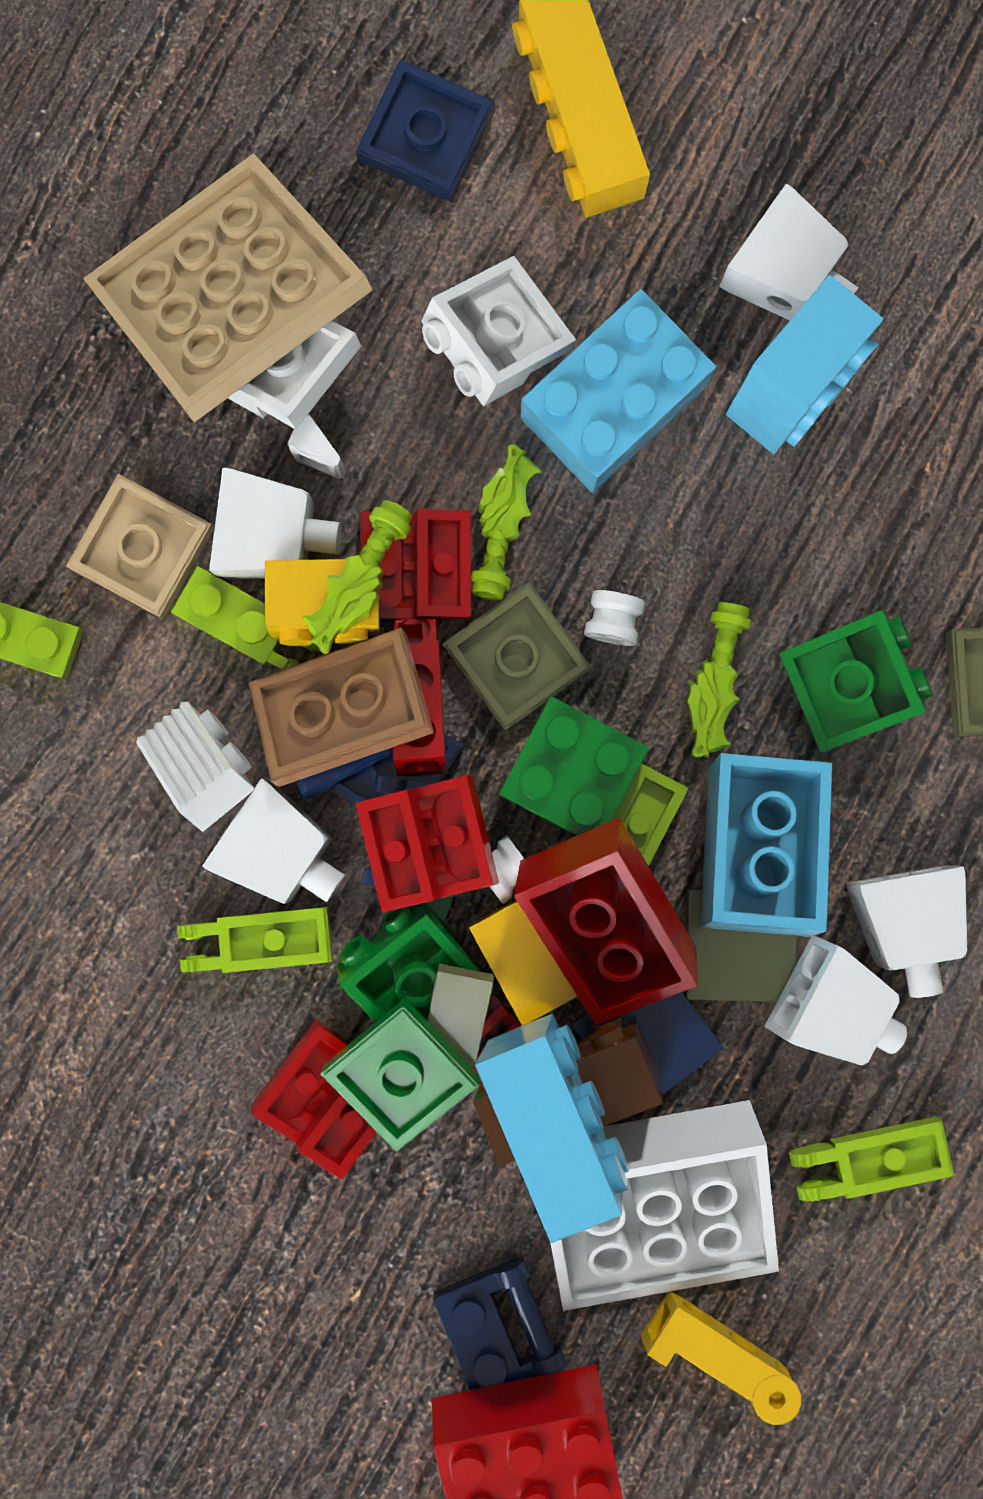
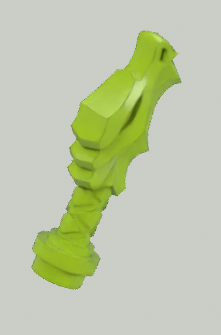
M515 444L508 446V457L504 468H499L495 476L483 488V497L478 508L482 514L479 522L484 526L481 534L488 538L483 567L472 571L471 574L472 594L488 600H503L505 591L510 589L511 579L504 572L505 554H507L509 542L520 536L518 531L520 521L524 517L531 516L526 503L527 484L535 474L542 473L525 456L527 451L519 449Z
M384 500L380 507L373 509L369 520L372 522L374 530L367 540V545L364 546L360 555L346 558L345 568L340 574L335 576L327 575L328 593L322 608L311 616H302L311 635L314 637L310 642L316 644L322 653H329L337 635L348 632L355 625L369 618L372 609L377 605L380 599L377 592L383 586L380 579L384 575V571L379 565L393 540L406 539L411 530L409 523L412 515L399 504Z
M718 602L717 610L711 613L710 622L715 624L714 628L719 630L716 634L715 648H713L710 659L711 662L703 661L702 671L699 669L695 672L696 683L692 681L688 685V696L685 703L690 716L692 733H695V742L690 753L694 759L701 757L710 758L709 753L732 745L726 740L724 735V723L730 710L740 699L733 692V683L738 674L730 665L732 664L733 651L738 639L737 634H742L743 630H750L752 621L748 619L750 609L741 605Z

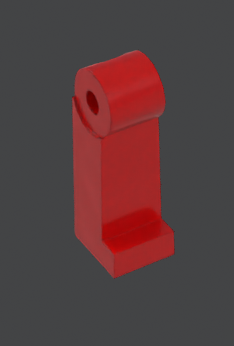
M436 617L395 620L394 630L402 628L407 634L434 733L393 747V761L397 775L410 776L447 773L442 672Z

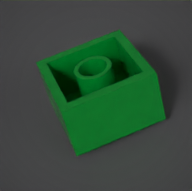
M550 696L503 785L499 797L571 835L577 836L612 821L649 747Z

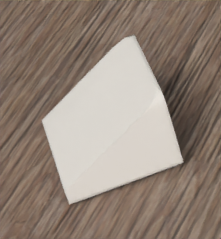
M308 413L300 425L293 430L288 441L292 455L301 464L336 479H343L346 470L340 456Z

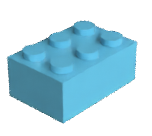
M829 274L755 361L729 407L726 416L773 455L785 441L795 447L879 345L871 336L884 318Z
M640 289L522 398L520 419L593 494L707 388L717 366Z
M720 753L709 765L701 928L811 937L827 931L832 763Z
M553 1013L488 1040L475 1064L550 1243L621 1216L623 1192L629 1190L625 1173L629 1172V1167L621 1145L616 1137L606 1139L603 1132L604 1128L600 1117L605 1115L600 1096L593 1082L588 1081L583 1084L578 1074L579 1070L576 1061L581 1059L576 1040L568 1025L558 1027Z

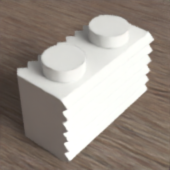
M180 702L178 709H172L171 715L163 716L162 722L154 723V728L146 730L145 736L137 737L136 743L179 813L203 832L255 790L245 774L252 767L232 742H229L227 745L223 743L222 739L229 735V733L209 709L200 714L189 702Z

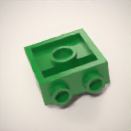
M881 610L779 653L820 753L928 711L924 700L934 697L923 668L921 666L912 670L903 649L911 647L912 642L900 616L890 619L887 611Z
M426 903L388 911L381 921L383 928L368 940L361 935L348 942L339 954L341 962L336 965L339 985L375 1022L404 998L428 1021L439 964L483 972L457 943L455 934Z

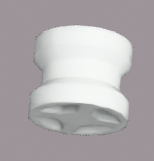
M593 591L590 603L594 608L593 618L586 622L584 635L610 644L635 646L638 638V632L634 628L636 618L642 615L645 602L637 597L619 592Z
M507 835L498 841L497 849L492 852L499 884L489 886L502 904L512 898L520 860L524 859Z

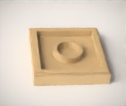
M118 474L66 567L164 620L215 527L204 519Z

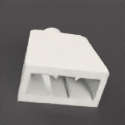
M785 184L732 259L719 286L733 295L788 320L794 317L829 274L853 294L859 288L833 270L849 246L846 238L788 184Z
M223 468L209 570L216 577L226 581L265 579V560H308L309 551L338 554L341 540V522L313 519L314 502L310 494L302 489L234 469Z
M262 778L202 866L212 873L284 904L292 901L301 886L325 902H328L345 877L343 873L320 859L333 838L281 788L270 780Z
M945 865L846 883L850 899L876 966L887 970L905 968L910 997L919 998L942 994L944 991L938 962L964 958L967 953L966 879L964 867Z
M811 936L764 1026L796 1046L858 1065L868 1063L876 1047L889 1054L896 1053L903 1046L907 1037L906 1026L892 1018L899 1004L898 993L845 949L817 936Z

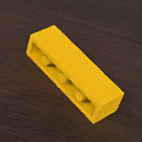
M519 0V19L512 23L515 44L521 57L529 56L533 68L529 72V79L535 101L538 105L545 103L550 119L546 121V127L551 147L554 153L562 151L568 167L563 170V176L569 198L572 202L579 200L585 218L644 199L650 172L589 0Z

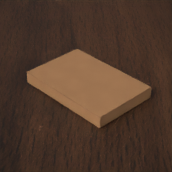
M402 628L249 682L271 782L278 787L434 733L408 637Z

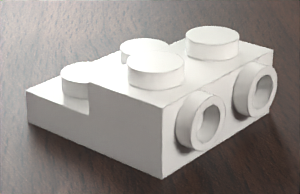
M515 256L432 297L421 321L423 324V337L429 349L436 354L444 352L455 367L454 379L460 391L468 397L475 395L483 407L523 385L530 373L569 352L576 342L575 337Z
M330 321L228 397V399L263 419L269 414L296 429L361 348V344L354 332Z

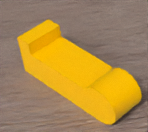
M674 1291L667 1292L640 1335L648 1356L667 1367L674 1354L677 1353L748 1399L757 1415L769 1424L783 1425L791 1421L798 1414L801 1406V1393L797 1384L792 1380L787 1368L780 1361Z

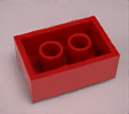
M620 817L520 860L514 897L595 1025L698 986L696 946Z
M596 1364L432 1398L433 1448L445 1499H623Z

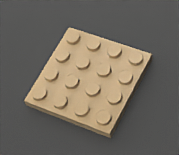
M254 153L83 278L194 423L372 291L366 275Z

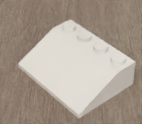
M750 1100L604 1126L603 1132L606 1139L617 1138L629 1167V1172L625 1173L629 1190L623 1192L622 1215L551 1243L563 1311L779 1272L767 1144Z

